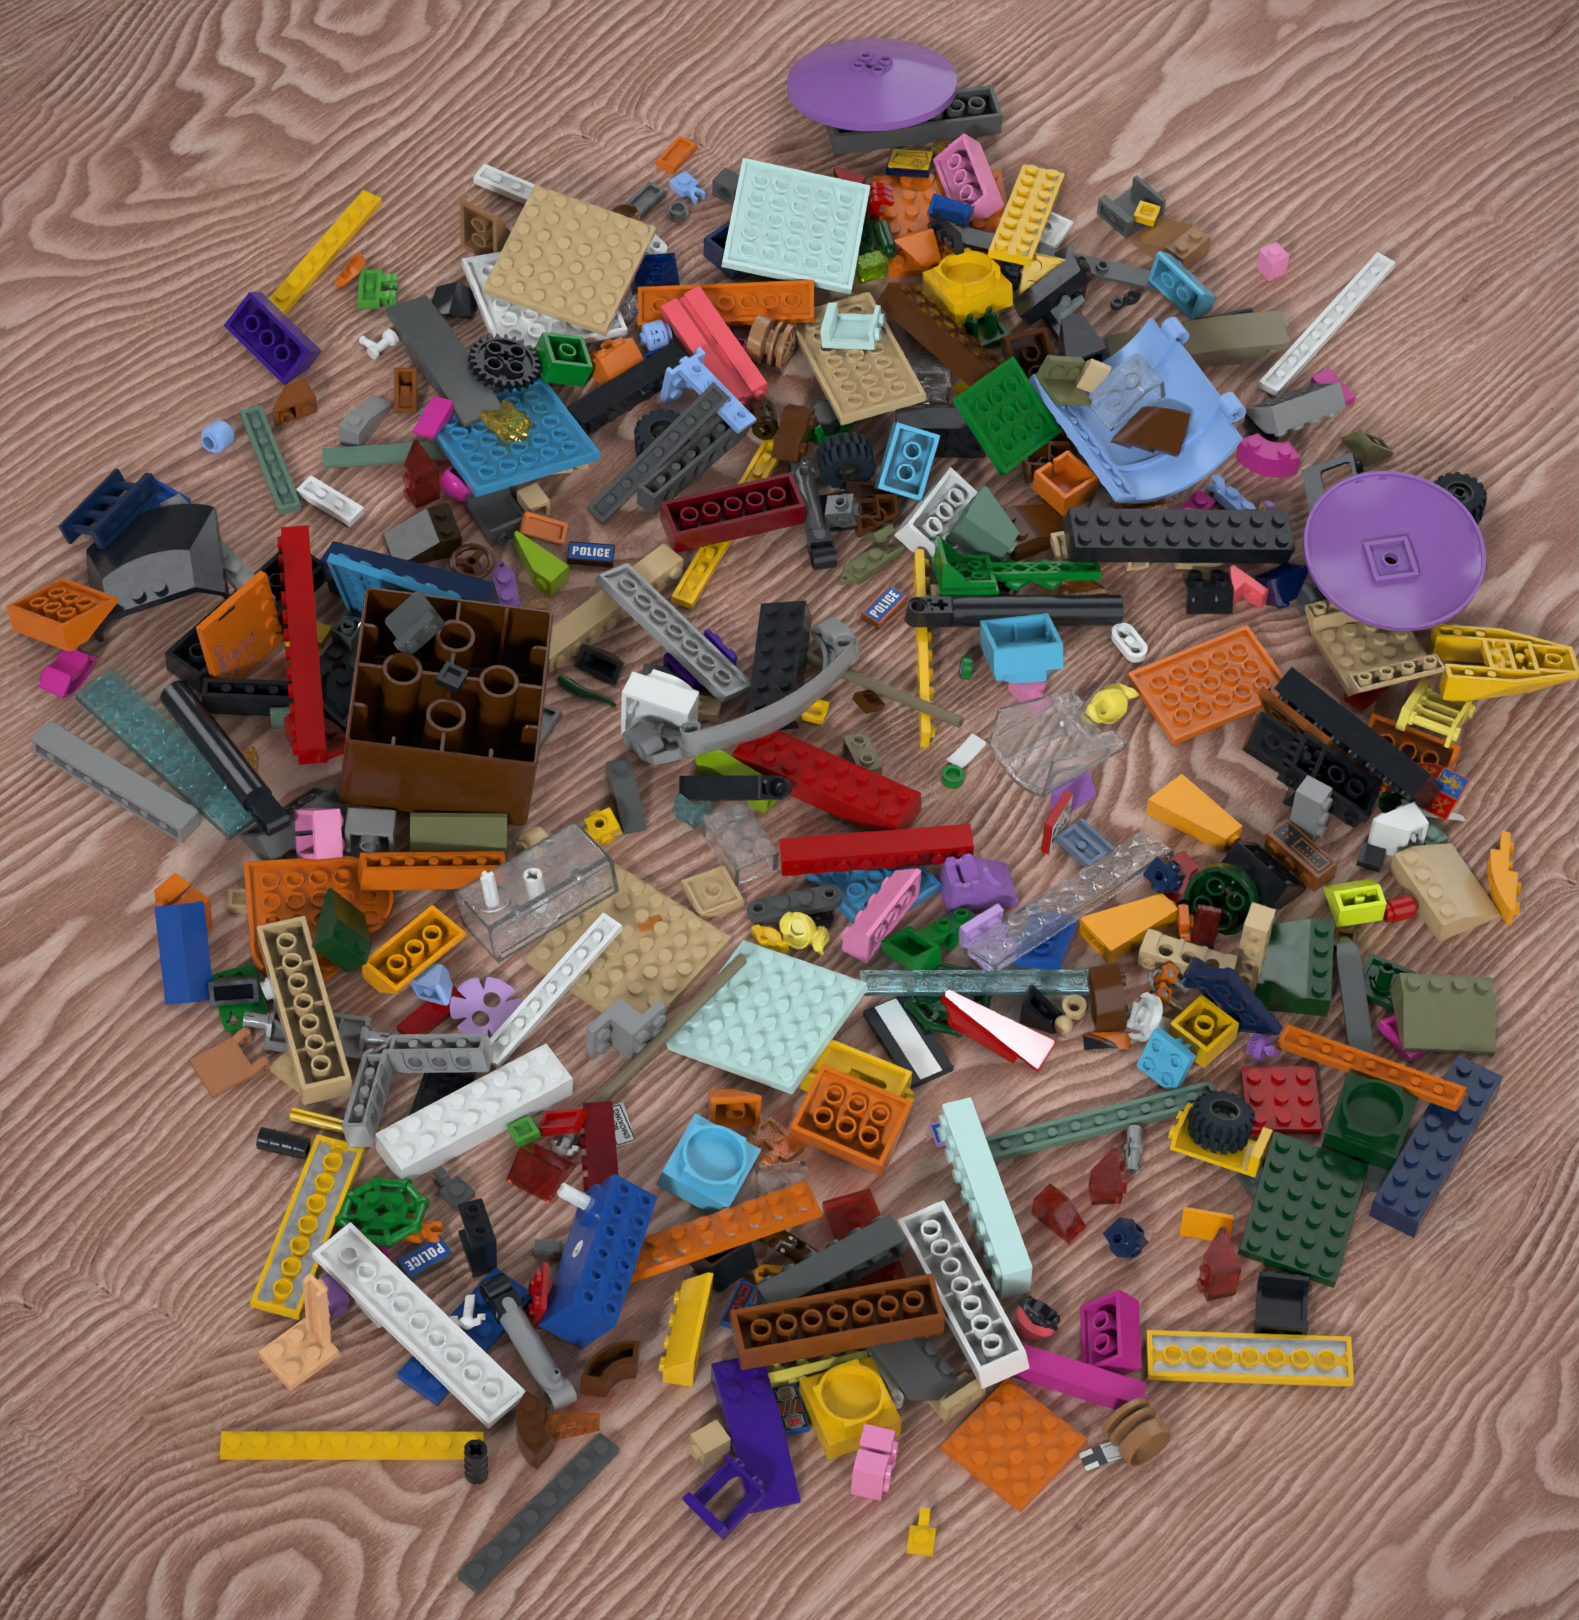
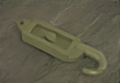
M890 534L888 540H898L900 545L893 550L886 546H873L843 566L840 585L853 583L860 585L890 565L892 560L907 550V547L894 534Z

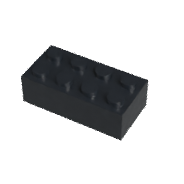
M903 407L896 409L895 422L940 435L934 458H984V449L957 408Z

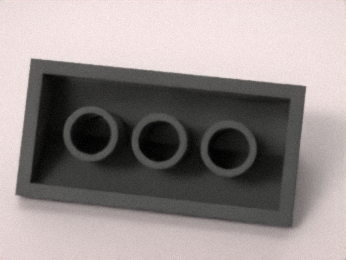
M314 786L282 807L289 817L291 826L268 837L260 826L256 824L239 836L262 861L281 860L285 857L284 853L290 849H296L295 836L313 834V830L295 831L294 809L338 808L342 815L347 813V809L339 801V794L335 787Z
M925 1336L870 1346V1349L909 1400L938 1401L958 1380L952 1372V1367L943 1361L938 1354L936 1346L929 1342Z

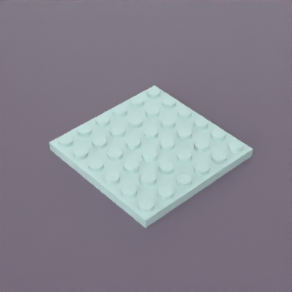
M743 158L721 267L785 281L814 280V287L851 294L870 185Z
M743 940L720 972L738 954L742 955L747 960V963L666 1045L670 1051L793 1094L866 993L868 986L866 982Z

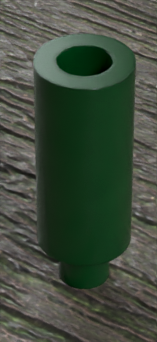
M885 220L878 221L874 225V230L881 251L889 259H892L896 256L897 246L895 241H893L894 237L890 225Z

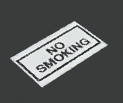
M624 1103L613 1105L616 1147L635 1142Z

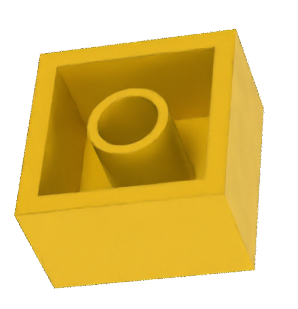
M1200 995L1170 1023L1168 1034L1174 1039L1183 1038L1182 1044L1184 1045L1189 1043L1191 1045L1189 1050L1196 1055L1194 1061L1205 1068L1236 1040L1239 1023L1205 996Z

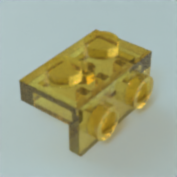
M508 400L502 401L499 411L481 410L479 419L486 424V427L494 431L500 440L507 443L511 441H525L532 425V421Z

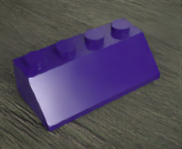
M249 292L223 325L284 385L309 369L322 352L262 292Z

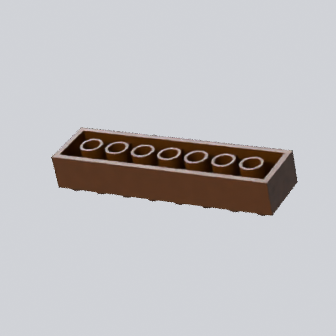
M889 282L876 302L877 305H881L882 310L969 387L1003 363L995 358L996 354L993 351L980 345L981 341L977 337L969 335L966 332L965 326L954 322L949 312L937 307V302L934 299L921 293L923 290L916 284L911 283V285L903 282Z

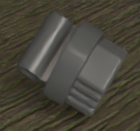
M1305 584L1297 594L1296 599L1297 609L1301 615L1306 616L1305 605L1322 601V595L1317 590L1312 589L1310 584Z

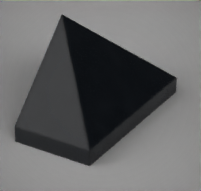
M583 644L574 666L616 685L625 663L612 652Z
M234 974L208 981L210 1006L260 1002L257 977Z

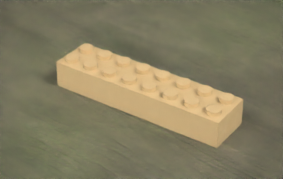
M305 916L257 926L258 944L303 1105L350 1095L352 1093L351 1075L316 953L312 947V939Z

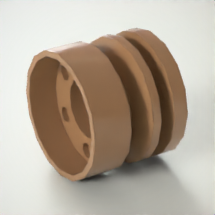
M758 315L749 333L746 353L753 362L762 363L768 355V366L773 367L776 363L777 369L784 370L795 347L796 325L788 324L786 327V323L781 321L774 330V319Z
M1141 1397L1133 1399L1118 1408L1107 1419L1102 1428L1103 1433L1110 1439L1112 1445L1119 1447L1118 1452L1129 1467H1137L1153 1459L1168 1445L1172 1438V1433L1162 1419L1155 1418V1410L1150 1408L1145 1398Z

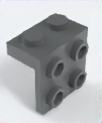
M420 591L414 592L385 619V624L396 637L393 644L401 652L413 655L446 625L425 595Z

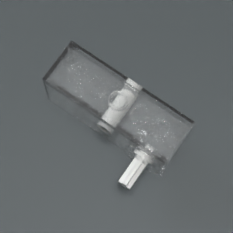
M574 821L527 850L522 851L512 859L503 862L490 872L483 871L481 877L456 891L455 897L461 923L499 964L619 892L613 859Z

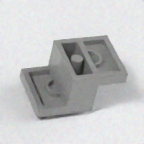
M619 998L586 1028V1055L594 1060L599 1055L605 1054L610 1046H612L631 1061L666 1026V1005L658 1000L641 1014L623 999Z

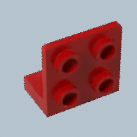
M543 1262L539 1270L535 1271L534 1279L530 1280L528 1286V1295H532L531 1304H528L527 1317L530 1319L534 1329L545 1330L539 1327V1323L546 1311L547 1299L554 1281L553 1279H548L549 1263Z

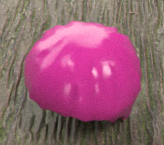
M450 467L444 470L440 478V484L444 492L457 502H466L465 495L472 493L470 488L455 468Z

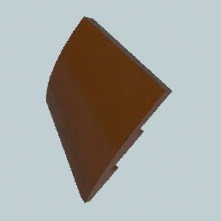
M1142 407L1111 439V443L1129 449L1133 446L1151 453L1158 451L1178 457L1190 414L1169 408Z
M1058 424L1062 432L1021 462L1025 484L1033 482L1036 470L1048 462L1053 463V459L1065 451H1070V442L1064 441V429L1061 425Z
M876 480L846 481L844 484L845 493L854 494L857 502H860L862 506V515L858 518V525L853 526L858 538L900 516L897 494L874 488Z

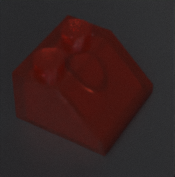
M416 439L413 441L404 463V475H402L405 483L404 497L407 502L413 504L415 509L440 499L439 469L419 440Z
M1221 1227L1204 1254L1202 1265L1199 1266L1200 1276L1197 1278V1287L1200 1293H1204L1206 1301L1236 1295L1241 1267L1225 1227Z

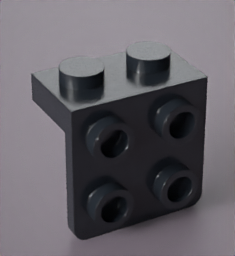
M1193 569L1183 573L1182 578L1187 589V614H1233L1234 587L1227 572L1220 569H1214L1211 572Z

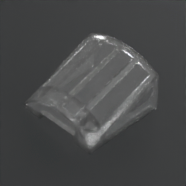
M1072 690L999 708L989 739V745L996 759L1008 776L1027 792L1040 797L1047 796L1126 748L1127 743L1114 730L1105 732L1083 711L1085 702Z

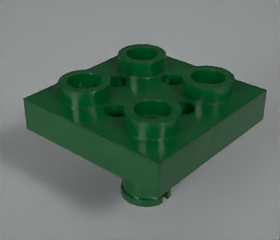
M1371 953L1363 968L1367 1001L1394 1012L1390 992L1392 984L1399 973L1416 972Z

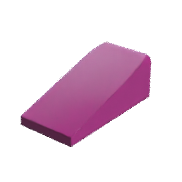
M434 396L414 427L413 434L433 440L454 415L453 401Z

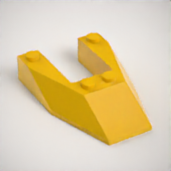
M1448 624L1432 627L1428 642L1430 655L1437 654L1441 661L1485 663V666L1444 664L1445 671L1442 672L1439 683L1442 700L1466 702L1525 694L1579 678V667L1571 646L1501 628Z

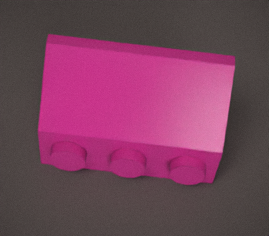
M1119 1289L1080 1306L1082 1363L1123 1376L1141 1369L1139 1300Z

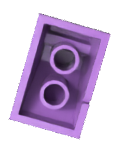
M965 854L960 859H955L953 856L946 858L941 873L937 875V880L942 884L940 894L947 915L961 907H965L974 914L983 913L997 903L1003 909L1018 907L1019 900L1007 863L974 857L971 854Z

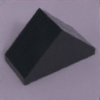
M1029 985L1021 1006L1019 1023L1047 1033H1056L1054 1022L1057 1017L1062 1016V1013L1036 987Z

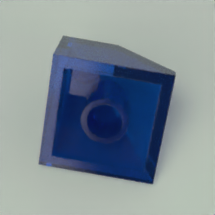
M1287 562L1251 578L1269 589L1266 605L1281 609L1289 606L1290 601L1298 598L1309 571L1306 564Z

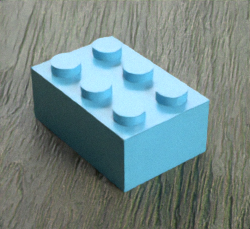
M893 422L874 488L921 501L940 435Z

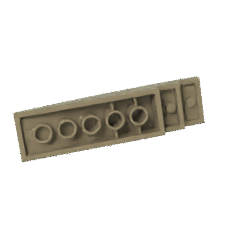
M1282 310L1225 315L1181 322L1189 333V339L1183 346L1199 367L1243 364L1244 358L1266 357V351L1286 350L1289 348ZM1141 329L1106 336L1109 357L1129 343Z

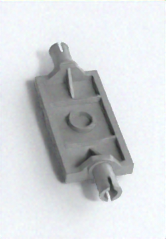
M275 1003L272 1012H268L267 1015L245 1011L244 1015L246 1016L243 1017V1027L260 1028L266 1032L264 1050L283 1053L288 1051ZM332 1012L347 1062L360 1064L362 1055L368 1045L381 1046L384 1044L383 1040L392 1035L391 1032L371 1030L372 1022L369 1017Z

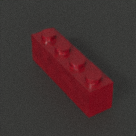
M613 1101L583 1103V1108L588 1112V1116L582 1126L584 1134H580V1149H585L586 1154L581 1156L582 1171L587 1170V1177H583L584 1192L594 1184H601L613 1174L619 1176Z

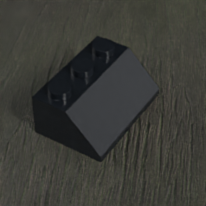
M1237 841L1221 862L1243 869L1255 883L1258 898L1260 899L1259 903L1272 909H1282L1307 889L1302 882L1257 843Z

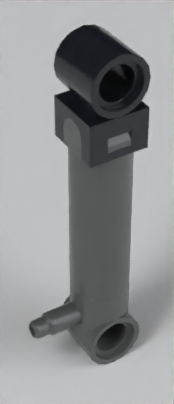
M811 458L800 459L798 463L788 461V472L792 473L806 506L805 523L803 525L807 537L806 546L812 569L814 571L836 568V551L830 528H827L815 481L813 461Z

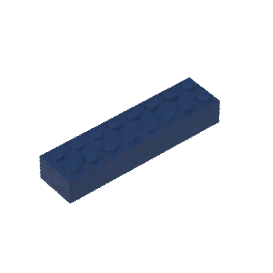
M333 541L320 559L329 591L336 595H340V592L327 564L330 553L347 555L356 562H368L379 570L382 568L389 569L400 577L404 575L410 576L418 583L424 585L425 583H431L437 586L439 590L445 592L447 590L454 591L464 600L500 604L494 582Z
M1460 1055L1457 1056L1444 1080L1466 1087L1467 1094L1456 1112L1433 1103L1429 1104L1376 1194L1369 1213L1370 1217L1415 1238L1498 1094L1503 1076Z

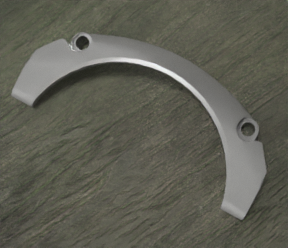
M832 616L815 625L812 632L813 638L823 654L824 661L821 673L790 695L753 713L705 729L701 728V724L698 721H686L680 726L681 737L654 732L651 726L648 728L643 723H639L622 733L623 741L627 748L642 760L650 764H663L682 760L697 754L713 752L766 736L788 725L816 703L845 674L848 667L856 663L860 658V642L856 640L853 631L847 625Z

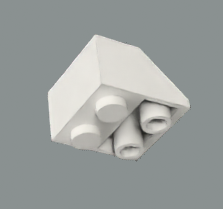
M1415 802L1400 805L1395 810L1388 813H1380L1373 818L1367 844L1386 849L1385 854L1393 856V854L1412 846L1423 845L1429 822Z

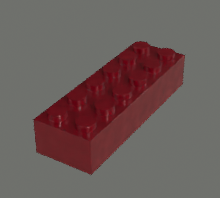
M789 472L663 501L660 503V521L672 550L679 553L804 524L806 506L794 477Z

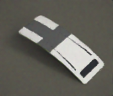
M1111 1442L1101 1444L1079 1454L1086 1471L1122 1458L1118 1452L1119 1447L1113 1446Z

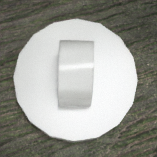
M1148 992L1142 993L1140 995L1142 997L1140 1002L1132 1004L1129 1011L1130 1019L1126 1023L1127 1027L1131 1028V1033H1128L1129 1037L1140 1042L1147 1041L1153 1030L1157 1027H1161L1168 1033L1170 1023L1173 1021L1162 1016L1163 1005L1160 997Z

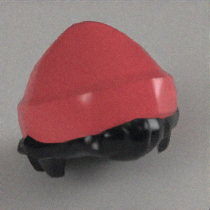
M1032 1296L1024 1297V1300H1020L1019 1306L1015 1311L1016 1329L1018 1335L1025 1341L1040 1340L1051 1336L1054 1331L1058 1330L1057 1325L1060 1323V1315L1057 1316L1056 1311L1046 1303L1032 1298Z

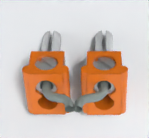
M1167 963L1153 971V973L1149 972L1147 978L1150 980V989L1146 993L1148 992L1160 997L1162 1005L1166 1004L1177 1012H1181L1184 1006L1171 997L1173 990L1168 988V986L1173 985L1184 993L1189 991V988H1185L1182 981L1178 979L1179 971L1173 968L1171 963Z

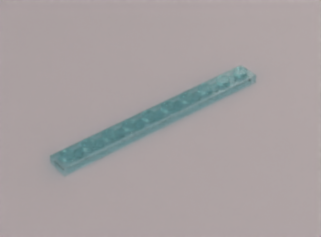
M1089 969L859 971V980L866 982L868 990L863 996H943L947 990L962 996L1026 995L1029 985L1036 987L1043 995H1090L1087 983Z

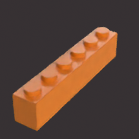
M504 851L360 853L357 875L360 890L482 889L481 873L483 871L487 873L492 871L495 876L497 889H504L507 864Z

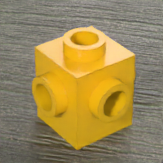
M610 807L602 811L595 810L588 815V818L584 819L587 827L583 828L589 842L594 840L597 846L601 844L602 846L608 845L615 840V837L623 834Z

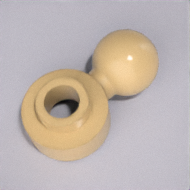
M1072 994L1063 1000L1062 1012L1064 1015L1057 1017L1054 1022V1029L1057 1033L1061 1035L1069 1034L1073 1029L1072 1020H1079L1085 1016L1087 1003L1082 996ZM1077 1008L1078 1011H1071L1070 1009Z

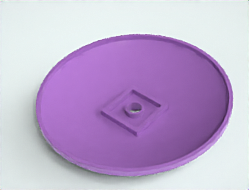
M1373 471L1357 474L1338 482L1328 489L1315 503L1307 519L1303 534V552L1306 566L1321 593L1335 607L1348 616L1367 625L1385 630H1423L1452 619L1462 612L1473 600L1484 577L1486 567L1485 544L1473 516L1455 496L1441 486L1408 473ZM1391 557L1396 563L1389 564L1385 561V558Z

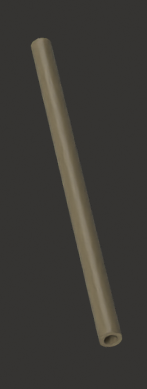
M807 652V664L822 670L823 657ZM849 668L841 677L955 727L961 728L964 723V717Z
M738 954L590 1102H607L747 963V960Z

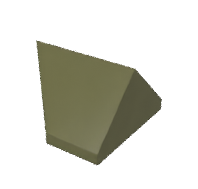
M1361 429L1356 433L1341 437V440L1353 452L1356 458L1362 461L1365 468L1394 454L1382 438Z

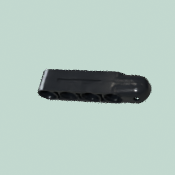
M777 775L679 776V800L684 801L783 800L789 797L792 791L789 779Z

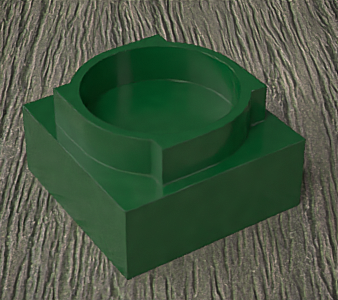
M1348 1072L1321 1147L1390 1171L1399 1155L1419 1097L1403 1092L1402 1087L1388 1082L1367 1079Z

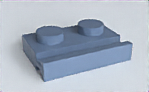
M1083 818L1078 823L1071 825L1058 834L1056 842L1088 871L1104 861L1109 854L1112 855L1115 849Z

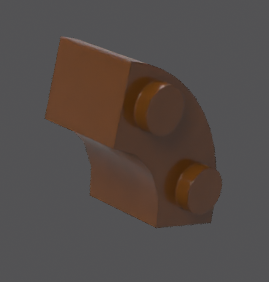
M789 404L783 409L779 428L774 435L772 458L798 463L802 456L805 457L807 455L811 430L815 429L817 424V416H814L815 408Z
M1118 963L1089 967L1087 983L1091 999V1017L1096 1033L1125 1030L1126 1020L1130 1019L1129 1008L1125 1005L1123 989L1126 986L1125 973L1120 972Z
M629 1340L613 1343L597 1352L589 1360L582 1373L581 1394L607 1398L609 1390L617 1382L625 1379H636L640 1358V1341Z
M526 1390L516 1412V1437L523 1457L537 1470L553 1452V1436L544 1426L548 1419V1404Z

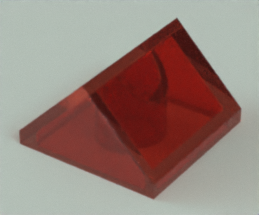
M531 1142L519 1147L506 1181L550 1203L557 1194L561 1184L567 1180L575 1169L576 1164L559 1157L556 1153L535 1142Z

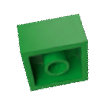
M542 332L534 351L537 352L536 357L540 358V374L543 382L584 387L593 369L584 337Z

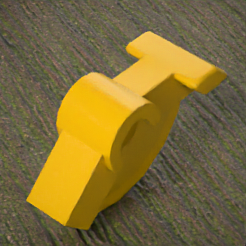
M759 924L751 927V934L757 945L787 954L789 942L782 941L781 934L776 929L765 926L760 927Z

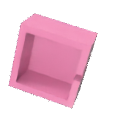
M324 807L294 809L295 831L313 830L312 835L295 836L297 858L326 859L343 857L345 842L342 838L343 816L340 813V809Z
M868 1424L864 1425L859 1447L862 1448L858 1449L854 1463L850 1494L881 1501L883 1491H889L892 1478L891 1473L892 1469L894 1470L899 1444V1442L894 1441V1430Z

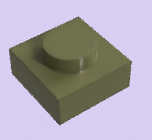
M884 523L881 527L867 532L864 536L866 541L879 544L888 540V536L894 533L895 529L892 523Z

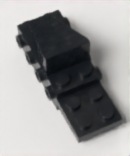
M1262 711L1256 715L1242 750L1278 773L1276 779L1288 787L1282 802L1284 805L1293 807L1296 790L1308 775L1333 788L1331 793L1333 802L1327 812L1353 828H1356L1362 822L1366 823L1372 814V807L1379 796L1378 792L1383 781L1308 733L1304 732L1302 735H1298Z

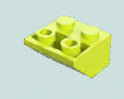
M1365 879L1324 886L1323 889L1336 927L1383 920L1387 903L1381 886L1377 882Z

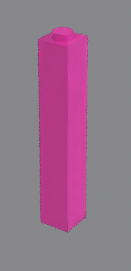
M1023 1343L1022 1345L1026 1351L1030 1368L1011 1376L1117 1410L1133 1399L1141 1397L1148 1400L1149 1394L1145 1393L1147 1384L1145 1382Z

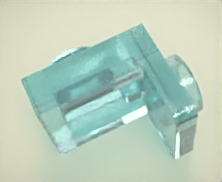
M679 794L674 799V814L677 819L684 821L695 829L700 824H704L709 820L711 816V802L706 800L697 807L682 794Z

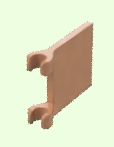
M248 1027L240 1029L233 1037L189 1059L212 1098L256 1075L265 1074L270 1071L271 1065L267 1056L260 1057L251 1065L239 1047L253 1041Z

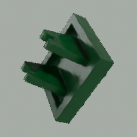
M992 306L986 308L985 314L981 318L973 320V314H968L965 324H962L966 327V332L977 337L981 341L980 345L987 349L1000 345L1004 337L1011 335L997 317L996 312H992Z

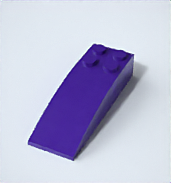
M738 1358L711 1363V1382L726 1433L731 1438L730 1448L733 1458L737 1456L747 1466L744 1471L750 1477L755 1474L765 1484L762 1489L767 1493V1496L749 1514L800 1503L801 1500L794 1469L766 1366L741 1370ZM739 1477L746 1498L750 1489L749 1483L746 1479Z

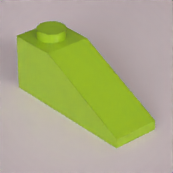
M514 532V549L533 585L539 591H544L549 596H552L569 581V565L520 532Z

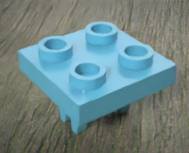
M1157 1027L1153 1030L1136 1066L1165 1090L1171 1091L1181 1088L1196 1055L1189 1050L1191 1047L1189 1043L1182 1044L1183 1038L1174 1039L1161 1027Z

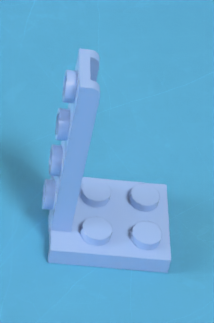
M700 347L696 349V353L690 358L685 356L680 359V364L675 368L671 369L668 367L666 369L660 400L665 405L672 400H678L689 389H694L701 395L714 382L730 397V400L717 414L736 433L742 432V430L756 422V418L703 365L705 352Z

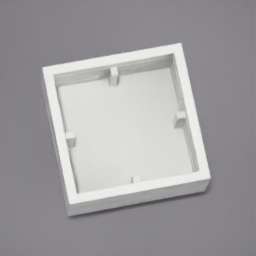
M655 669L646 676L632 671L622 691L621 735L637 724L643 723L648 728L651 726L656 733L681 737V724L690 720L698 721L699 691L693 690L683 680Z

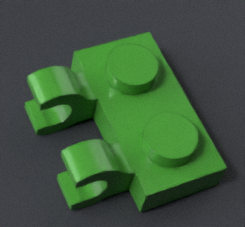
M361 270L357 301L358 309H380L381 304H384L386 307L397 305V274L383 275L382 270Z

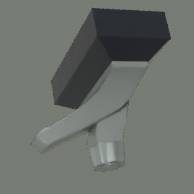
M1064 295L1059 305L1042 317L1057 342H1059L1061 319L1068 315H1073L1074 311L1086 301L1082 295L1072 300L1068 295Z

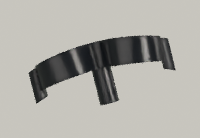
M1130 291L1124 294L1123 299L1121 297H1114L1110 307L1114 310H1120L1126 305L1136 304L1141 299L1140 291L1137 293Z

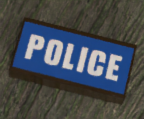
M569 541L567 564L613 567L615 545Z

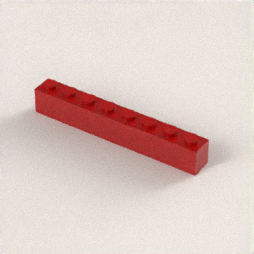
M970 824L779 839L782 876L879 868L890 869L904 866L915 867L930 864L939 865L944 863L948 857L954 856L955 859H960L965 854H971L972 856L974 854Z

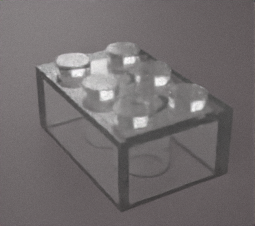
M745 800L702 818V835L720 864L725 865L736 886L778 869L779 852Z

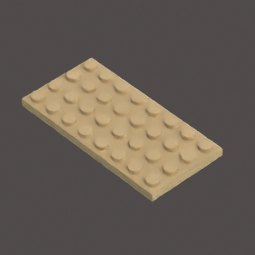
M870 292L831 302L837 303L838 313L874 314L875 306L877 305ZM828 303L815 307V323H792L796 325V340L841 425L927 401L925 391L886 321L885 326L881 327V340L877 341L875 350L822 348L820 330Z

